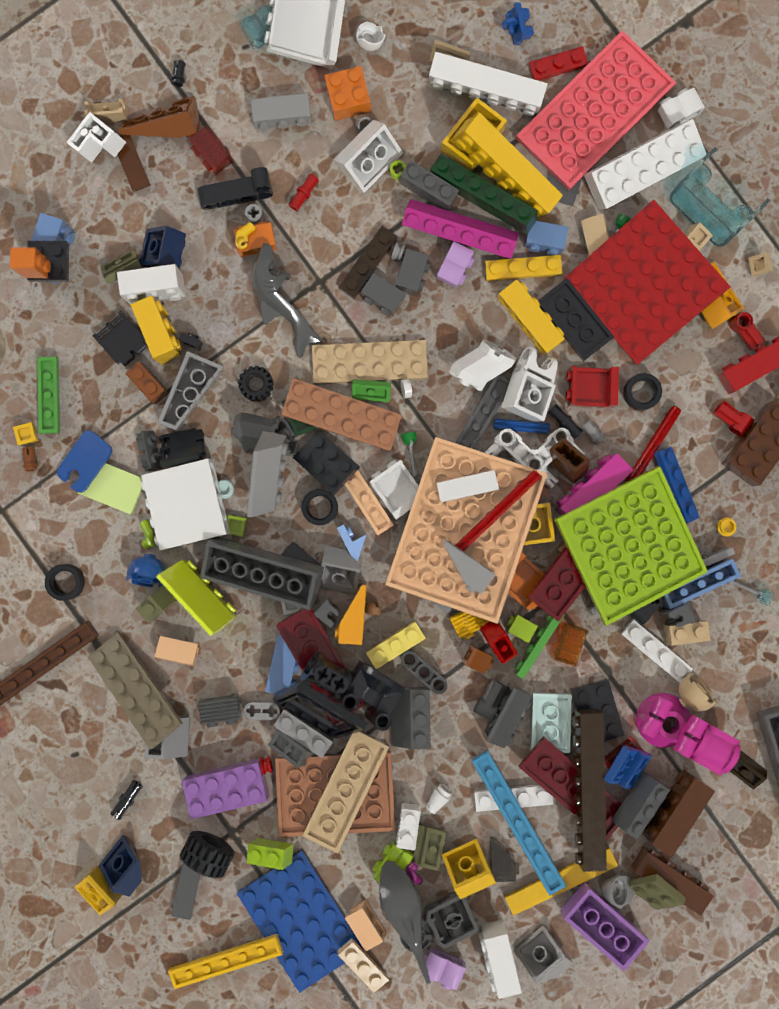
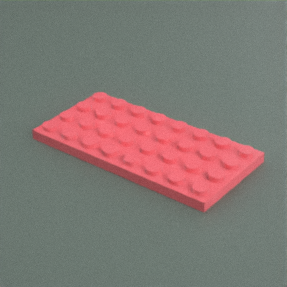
M622 30L516 135L515 139L566 189L570 190L584 174L588 173L675 86L676 82Z

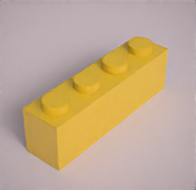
M515 280L498 294L497 299L543 356L547 355L564 341L565 338L563 337L564 333L562 330L553 325L550 315L541 310L539 307L540 303L535 297L529 295L528 288L523 282L520 283L518 280Z

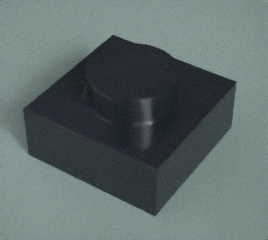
M190 332L188 335L181 333L179 340L183 344L200 350L203 345L198 340L199 336Z

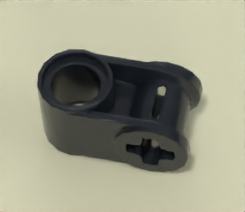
M663 596L628 615L639 625L645 624L663 603Z

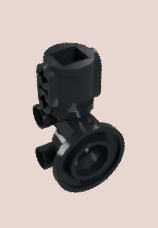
M320 651L315 652L310 657L301 674V681L312 683L329 693L330 698L343 704L349 712H353L358 708L359 699L370 704L365 710V717L380 731H386L391 727L392 719L390 715L406 689L361 660L357 662L353 671L348 668L342 669L325 659L324 654Z

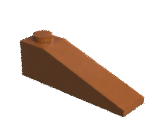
M191 96L172 102V106L168 109L162 110L160 107L155 109L148 117L146 114H142L121 124L118 132L122 135L172 138L193 137L197 134L200 127L196 98Z

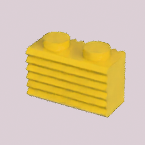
M462 611L449 617L460 639L464 638V640L473 637L475 631L489 622L486 619Z

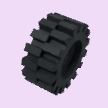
M250 366L247 370L245 368L243 374L239 375V390L250 401L260 402V400H266V397L270 396L271 391L274 389L272 376L263 367ZM253 377H260L263 380V387L258 391H253L249 387V381Z

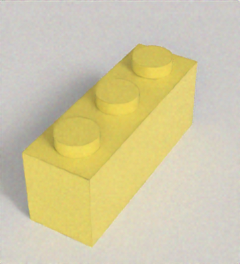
M414 620L366 650V654L374 667L378 669L426 638Z

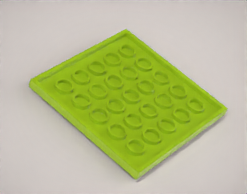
M657 466L554 519L605 626L708 572L661 467Z

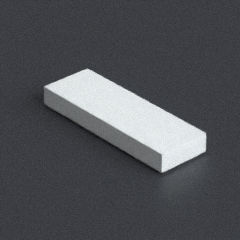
M495 470L437 483L441 503L499 490Z

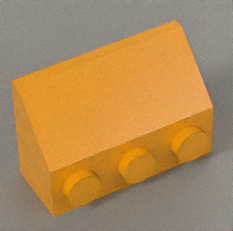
M715 261L710 263L728 283ZM729 288L705 308L702 314L707 325L713 329L745 308L733 289Z

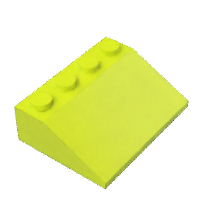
M181 560L157 575L156 577L210 636L221 631L237 616L235 607L230 602L226 603L222 599L223 594L217 588L213 589L209 585L210 581L200 578L201 575L196 571L197 566L191 560Z

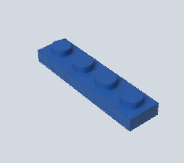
M672 446L654 453L658 466L663 471L686 524L700 518Z

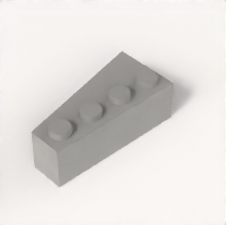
M187 351L157 423L178 432L224 371V366Z

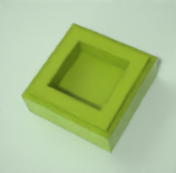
M227 515L230 534L244 537L247 518Z

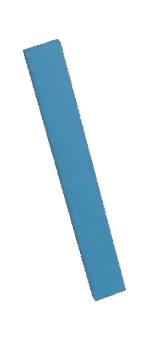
M488 749L472 758L473 765L549 896L566 887L565 882Z

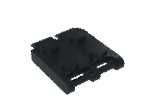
M120 311L115 319L110 323L107 322L105 324L106 327L98 334L95 333L92 336L117 364L122 363L126 367L135 359L132 355L133 351L139 355L148 346L145 344L143 334ZM121 318H123L117 325H115V326L113 327V325H114L118 320H120ZM108 329H110V331L107 332V333L100 339V336H101L102 334H104Z
M196 428L159 436V441L161 442L159 450L162 455V460H160L161 467L199 460V457L206 455L204 433L201 429L196 430Z

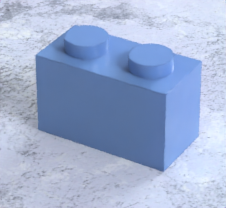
M536 221L526 235L524 248H528L532 252L545 251L549 255L562 254L565 248L568 227Z

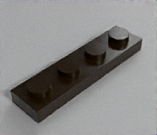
M381 226L342 281L339 289L355 299L397 240V235Z

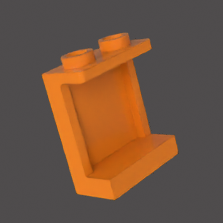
M522 552L508 593L529 611L530 609L534 610L537 605L527 596L544 573Z

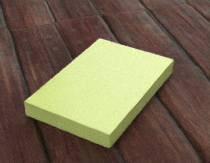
M105 463L87 490L83 493L78 492V494L132 515L143 490L141 487L142 477Z

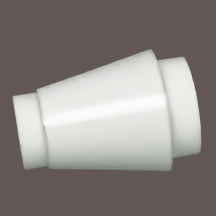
M444 784L436 786L426 806L427 810L435 814L451 799L452 791Z

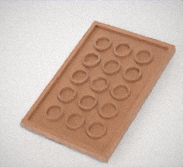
M387 751L348 833L395 831L391 751ZM327 754L323 758L313 755L307 758L305 766L298 769L283 757L275 758L279 837L303 836L342 754Z

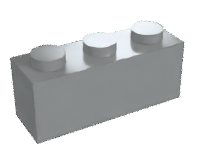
M308 93L251 99L255 129L266 131L274 127L284 129L292 125L302 127L312 123Z
M284 709L273 726L320 758H323L333 743L334 737L322 732L320 728L317 729L303 718H299L288 711L289 709Z

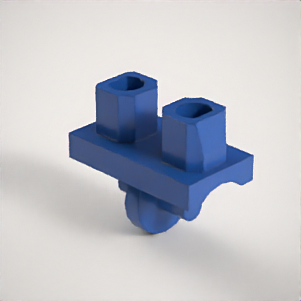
M521 2L514 3V8L507 12L505 15L506 20L501 23L502 29L508 30L509 34H512L514 45H519L523 40L530 39L534 34L532 26H525V22L530 17L529 8L521 7Z

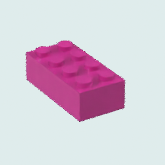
M618 453L602 457L597 462L599 466L590 469L583 476L585 478L584 481L574 484L570 488L571 493L566 496L563 495L556 502L558 506L555 510L560 515H563L597 498L619 485L633 469Z

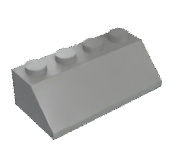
M263 431L258 440L253 455L247 517H255L275 510L276 505L281 503L282 493L279 490L283 487L284 477L281 474L285 471L286 460H283V457L288 451V444L285 443L286 435Z

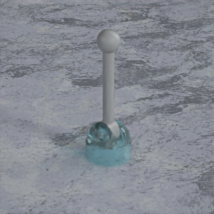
M734 580L727 583L756 594L758 601L766 606L770 604L774 596V592L768 589L756 591Z

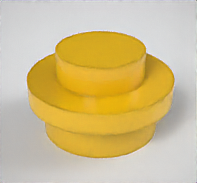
M729 517L721 518L717 523V531L722 536H731L736 531V523Z

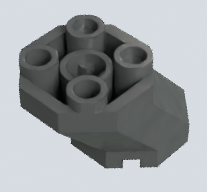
M243 412L235 416L234 427L231 428L233 436L242 444L245 453H254V449L263 431L286 435L285 443L288 444L286 456H292L297 453L298 442L293 441L292 437L295 436V433L286 418L281 419V416L267 418Z

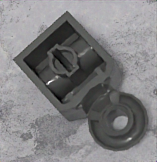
M455 891L424 907V917L422 918L423 950L428 947L432 939L437 945L446 949L480 931L466 899H460ZM400 936L404 948L412 952L408 944Z

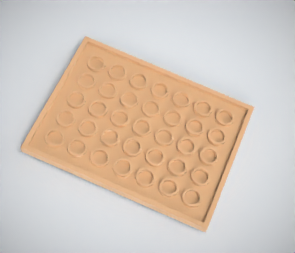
M435 437L385 585L498 624L548 473ZM495 470L499 490L441 503L437 483ZM533 470L537 471L541 478L464 551L495 573L494 578L482 595L477 591L475 594L465 588L467 584H465L442 540L445 538L453 545H456Z

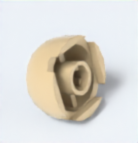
M690 672L679 684L678 691L681 697L679 701L686 709L690 707L698 712L707 711L717 704L718 700L717 698L713 700L711 697L714 694L701 678L697 677L695 679L692 677L694 673Z

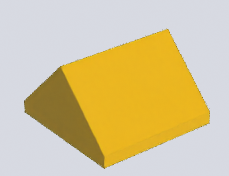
M98 866L74 887L99 916L111 909L122 896L111 891Z

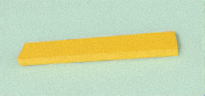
M609 846L606 847L607 871L618 867V864ZM574 862L558 870L566 887L549 896L541 880L538 879L504 895L514 916L607 871L583 872L580 866Z
M274 934L171 967L168 973L174 989L281 956L284 951L278 934Z

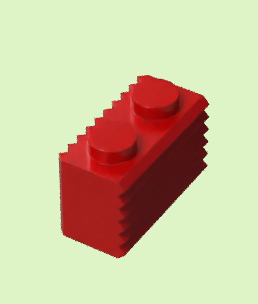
M489 621L480 628L492 651L502 664L518 654L499 622L497 624Z

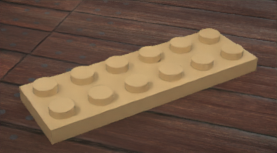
M426 340L312 345L314 384L353 383V379L369 381L428 379Z
M362 731L351 734L303 833V837L338 854L389 749L388 744Z

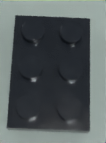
M319 430L293 457L333 495L360 468L359 465Z
M609 679L571 688L576 710L599 709L604 713V741L625 736Z

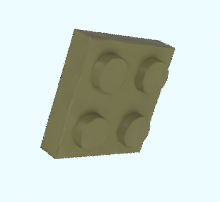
M658 874L630 880L628 886L637 896L643 898L656 910L680 906L685 903L686 897Z

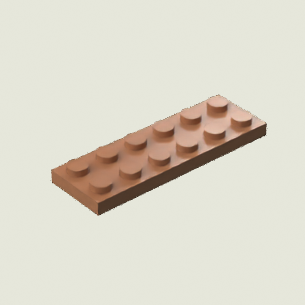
M294 378L281 416L389 452L391 451L402 417L401 414Z

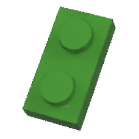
M353 379V399L390 402L391 382Z

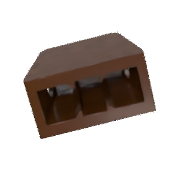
M564 437L549 449L555 468L572 483H576L588 472L590 459Z

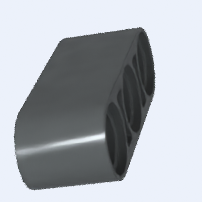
M408 649L401 654L402 665L432 692L443 694L447 690L448 684L444 676L417 652ZM407 654H412L415 656V660L409 664L404 661V657ZM421 667L429 669L427 676H421L418 673ZM442 680L444 682L443 687L440 689L434 688V681Z

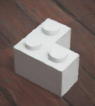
M89 112L67 143L92 163L103 148L116 157L126 141Z

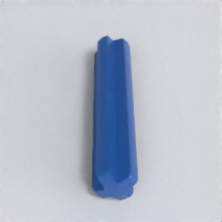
M495 419L493 425L495 430L511 429L519 432L543 434L550 432V424L541 422Z

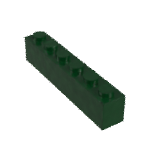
M442 154L439 155L430 168L431 173L459 189V196L525 235L529 233L537 221V209Z

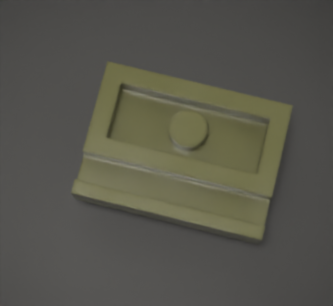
M132 249L100 267L104 280L109 284L118 279L117 272L135 270L142 266L137 253Z
M420 824L412 861L416 865H420V867L439 871L447 831Z

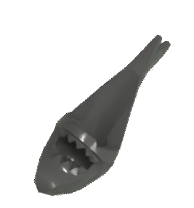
M263 243L251 272L252 286L260 299L263 323L267 325L276 317H285L294 327L296 333L295 351L297 357L302 358L306 346L310 343H320L321 338L311 329L303 316L277 292L284 280L288 281L291 276L290 273L284 270L280 271V273L276 272L275 275L271 274V269L277 265V262L274 259L272 247L267 243Z
M386 861L381 868L379 881L380 909L386 920L408 944L416 958L425 982L430 984L422 946L421 893L403 869L395 862Z

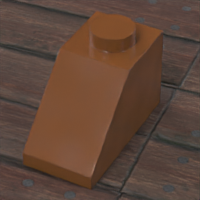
M473 644L470 645L462 660L467 667L483 674L486 670L489 671L494 663L491 654Z

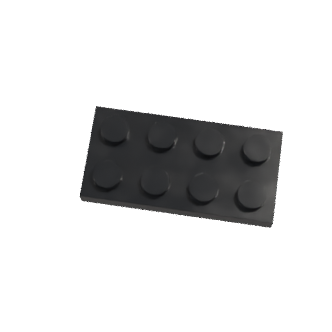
M568 278L538 300L541 310L550 315L553 325L562 330L564 333L563 337L583 362L614 338L613 334Z

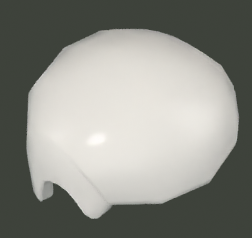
M371 22L360 24L356 31L357 43L366 51L373 52L378 50L386 37V34H383L382 27L376 26Z

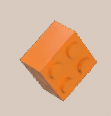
M362 66L324 75L335 121L371 112V102Z

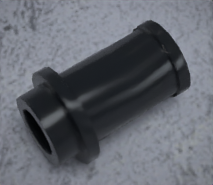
M177 60L173 62V75L170 77V81L173 86L182 87L185 84L184 72L186 63L178 60L177 64Z

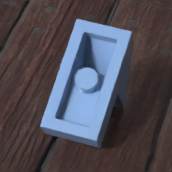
M343 524L337 529L351 557L358 561L367 535L352 541L351 538L354 537L351 528H346Z

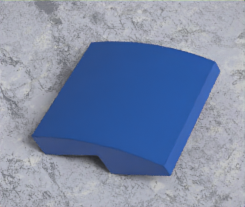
M623 746L604 780L609 784H619L624 789L633 788L652 755L634 747Z

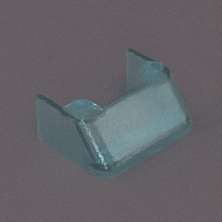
M714 147L671 192L670 201L692 224L700 222L713 235L710 241L714 245L722 247L760 213L770 200L767 198L755 211L747 205H739L731 211L705 186L712 176L710 168L705 163L718 150Z

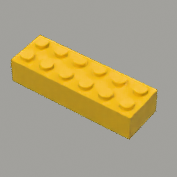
M480 112L467 119L452 139L455 141V145L460 150L467 152L470 155V160L475 164H479L483 168V172L497 182V186L500 189L507 191L509 194L537 209V217L549 214L563 195Z

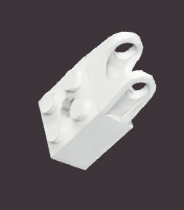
M529 346L522 352L516 364L501 408L531 422L544 421L556 387L554 381L558 362L556 358L548 357L539 368L536 361V348Z

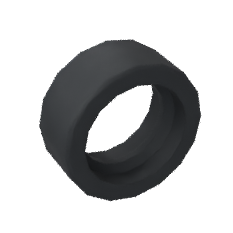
M641 373L627 381L624 386L623 395L626 403L631 408L643 411L658 404L663 390L661 383L655 376ZM646 381L651 384L654 394L649 402L639 403L633 398L632 387L635 383Z
M315 489L305 495L301 510L308 522L314 525H325L335 519L338 513V503L331 492L324 489ZM317 496L326 497L331 504L329 515L322 519L313 517L309 512V503Z
M61 564L52 567L45 577L47 593L59 601H67L78 597L85 586V578L82 571L71 564ZM62 571L71 572L76 579L75 588L67 594L58 592L54 586L55 576Z

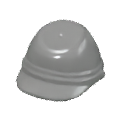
M620 874L608 878L602 885L603 897L611 905L621 909L633 899L634 891L628 887L632 879L629 876Z

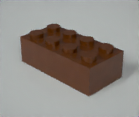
M775 400L765 404L754 419L755 422L746 434L740 438L722 463L723 466L752 487L760 486L779 461V403Z
M685 769L677 774L673 787L669 788V793L642 833L654 847L673 858L715 793V790Z

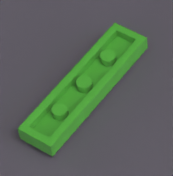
M37 357L38 433L60 434L59 358Z
M549 614L545 619L547 623L544 627L538 629L535 634L536 640L533 644L530 643L527 646L525 657L523 660L519 659L514 667L516 669L514 673L524 679L562 618L558 622Z

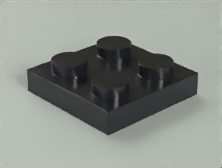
M27 241V248H36L48 258L51 264L48 278H27L29 282H69V243L67 241Z

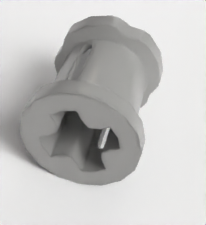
M250 204L246 207L245 216L253 226L258 222L264 221V215L258 205Z

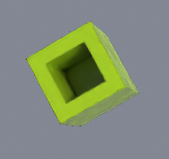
M516 613L514 617L510 616L506 623V630L527 643L530 642L538 627Z

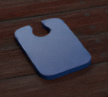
M90 430L85 431L58 467L57 476L66 482L69 479L70 473L73 470H77L79 478L71 485V488L79 493L85 492L110 458L112 447L96 433Z

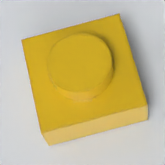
M33 422L13 427L18 446L39 441Z

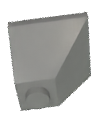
M326 546L321 564L324 570L320 589L356 595L361 566L345 549Z
M544 925L514 950L536 984L560 976L574 964L563 947Z

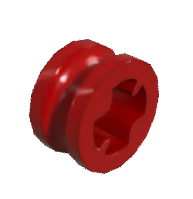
M271 757L259 758L262 774L266 775V772L273 773Z

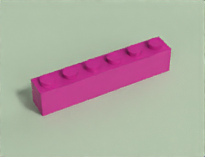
M410 199L406 207L402 222L404 226L509 259L512 258L519 236L518 232Z

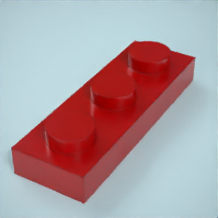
M581 46L530 61L528 66L532 79L542 81L585 68L589 63L584 47Z

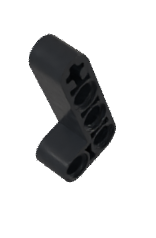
M265 167L252 169L250 177L204 185L197 189L200 206L203 210L247 203L273 196L270 175Z

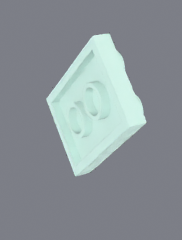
M532 692L530 750L544 736L562 753H570L572 695L569 693Z

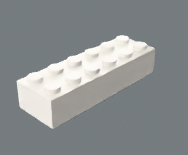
M435 52L429 73V82L433 85L432 88L443 90L445 88L451 90L450 93L459 96L466 94L472 100L476 98L484 99L490 105H505V108L511 111L519 109L528 116L538 115L548 84L439 52Z
M691 119L584 174V177L598 210H602L707 156L694 120Z

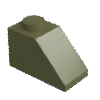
M163 586L135 609L147 623H150L172 606L177 599Z

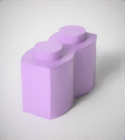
M453 242L436 279L457 288L458 284L462 285L467 276L464 274L466 268H471L475 257H473L474 251Z
M430 946L425 957L430 982L438 981L447 990H457L466 970V962Z

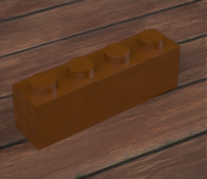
M643 847L631 865L633 870L642 877L658 874L686 897L685 906L702 916L714 897L709 891L710 887L700 880L698 883L694 881L693 876L683 869L681 872L676 869L677 865L671 860L666 859L664 861L661 859V854L650 848L648 850Z

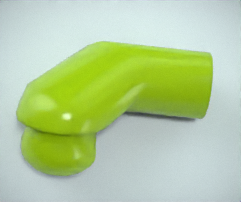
M143 520L140 522V526L146 539H143L141 544L144 549H149L155 545L154 531L149 520Z

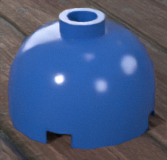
M144 554V556L132 560L129 564L126 580L132 579V584L144 587H153L152 583H159L158 587H161L163 584L156 576L166 569L164 564L155 558V555Z

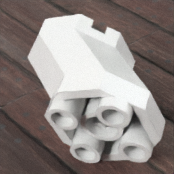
M484 339L479 347L457 359L450 368L449 373L459 377L461 384L467 387L471 384L477 390L482 391L488 381L511 368L516 357L504 348L503 350L498 348L499 345Z

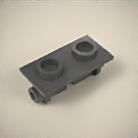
M141 431V433L137 434L136 441L138 450H145V454L140 455L142 468L145 471L162 468L160 466L161 457L158 452L154 431Z

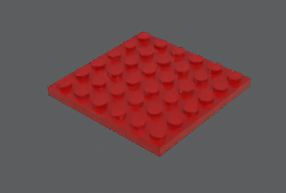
M652 200L563 278V280L568 278L636 365L641 363L731 288L655 200Z

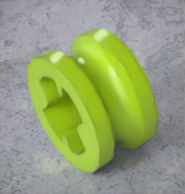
M396 160L390 165V175L395 180H400V176L403 173L402 170L404 171L406 168V164L403 161ZM398 166L401 167V171L396 174L393 169H397Z

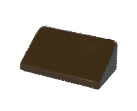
M741 751L737 763L730 772L754 790L767 779V770Z

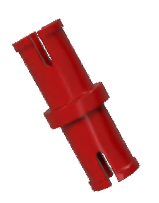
M309 174L302 186L297 188V193L288 204L294 211L298 212L305 200L310 198V193L319 182L315 175Z

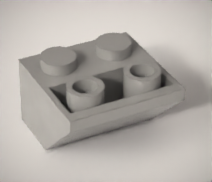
M178 716L183 724L155 748L149 749L145 743L144 759H170L188 756L190 717Z

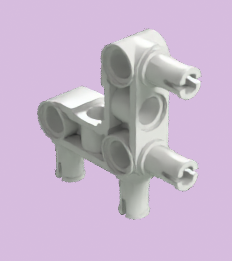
M558 428L547 436L544 440L545 442L536 450H531L513 430L504 429L494 438L493 444L484 452L487 454L491 453L497 457L501 451H505L517 464L530 467L529 462L531 460L537 461V470L548 473L545 484L549 489L559 481L547 470V465L552 461L549 449L559 442L556 439L557 433H562L568 442L585 454L573 442V437L565 428ZM502 434L510 435V443L502 441Z

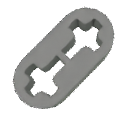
M250 701L245 705L243 712L245 717L251 720H274L279 716L281 707L274 701ZM251 705H254V709H261V711L251 715L248 709H250ZM270 706H273L274 709H277V712L270 715V712H264V709H269Z

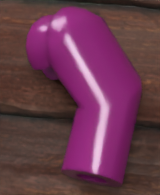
M411 861L405 871L414 884L421 885L423 878L415 872L418 870V865Z

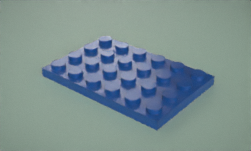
M303 849L293 854L292 864L285 869L272 868L236 893L263 937L278 934L284 953L278 956L277 959L299 993L345 963L338 956L337 950L353 938L364 950L346 921L344 913Z

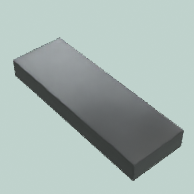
M184 863L181 868L171 916L190 920L201 874L191 870Z

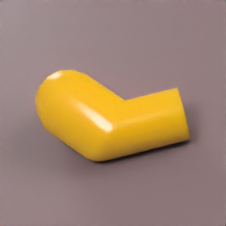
M248 222L236 232L235 244L239 249L247 247L248 235L256 230L251 222Z

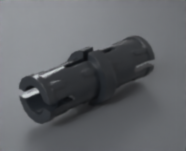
M557 404L548 411L559 423V426L567 429L574 439L583 432L571 419L572 417L568 416Z
M132 780L126 792L120 795L119 802L110 813L112 816L117 814L115 819L121 820L128 807L133 805L135 797L143 788L141 783L137 785L138 781Z

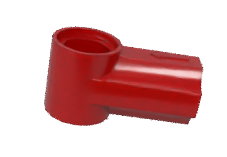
M742 312L730 319V329L739 334L749 350L755 349L765 341V338L754 325L753 317L750 313ZM739 318L743 320V326L739 324Z
M725 400L716 407L713 415L729 426L728 428L731 432L739 437H743L755 422L750 415L745 412H739Z

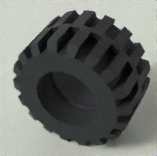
M192 831L180 853V859L191 870L203 876L221 878L224 877L235 851L226 841L211 833Z

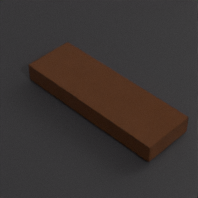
M119 135L126 143L117 155L132 191L136 192L151 186L131 136Z

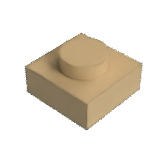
M764 252L748 258L753 277L773 271L770 252Z

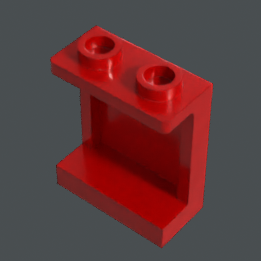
M572 366L570 371L567 370L566 381L569 382V390H566V401H569L568 406L605 408L618 406L619 367L604 369Z

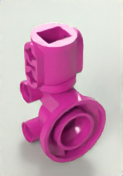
M656 693L647 697L640 704L636 713V725L640 735L648 743L661 748L674 746L673 749L720 776L730 772L737 763L741 752L740 741L693 714L690 716L689 709H686L680 703L678 697L669 693ZM668 716L675 717V726L672 730L665 732L662 727L664 720Z

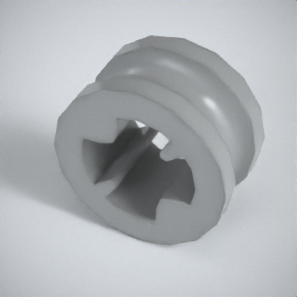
M396 243L391 259L394 260L396 258L398 262H401L406 246H400L399 243Z

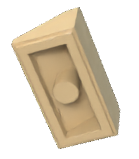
M604 214L581 220L589 256L610 238Z

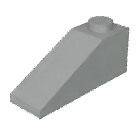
M444 538L442 543L463 581L467 584L465 588L474 594L477 591L482 595L494 578L495 573Z

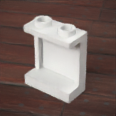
M395 459L386 466L388 469L383 473L379 470L373 474L370 484L397 520L411 510L419 485L406 469L401 460L397 462Z

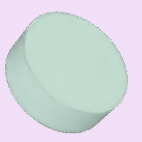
M228 480L218 481L222 499L230 498L234 493L233 484Z

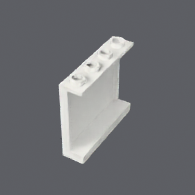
M270 0L269 6H272V13L269 12L267 17V25H270L264 37V43L267 44L266 51L332 69L337 60L345 0Z
M204 459L141 475V487L146 492L147 498L145 503L151 513L150 524L155 530L156 536L154 540L159 550L230 534L213 459Z

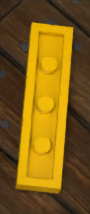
M561 255L485 261L486 282L561 276Z

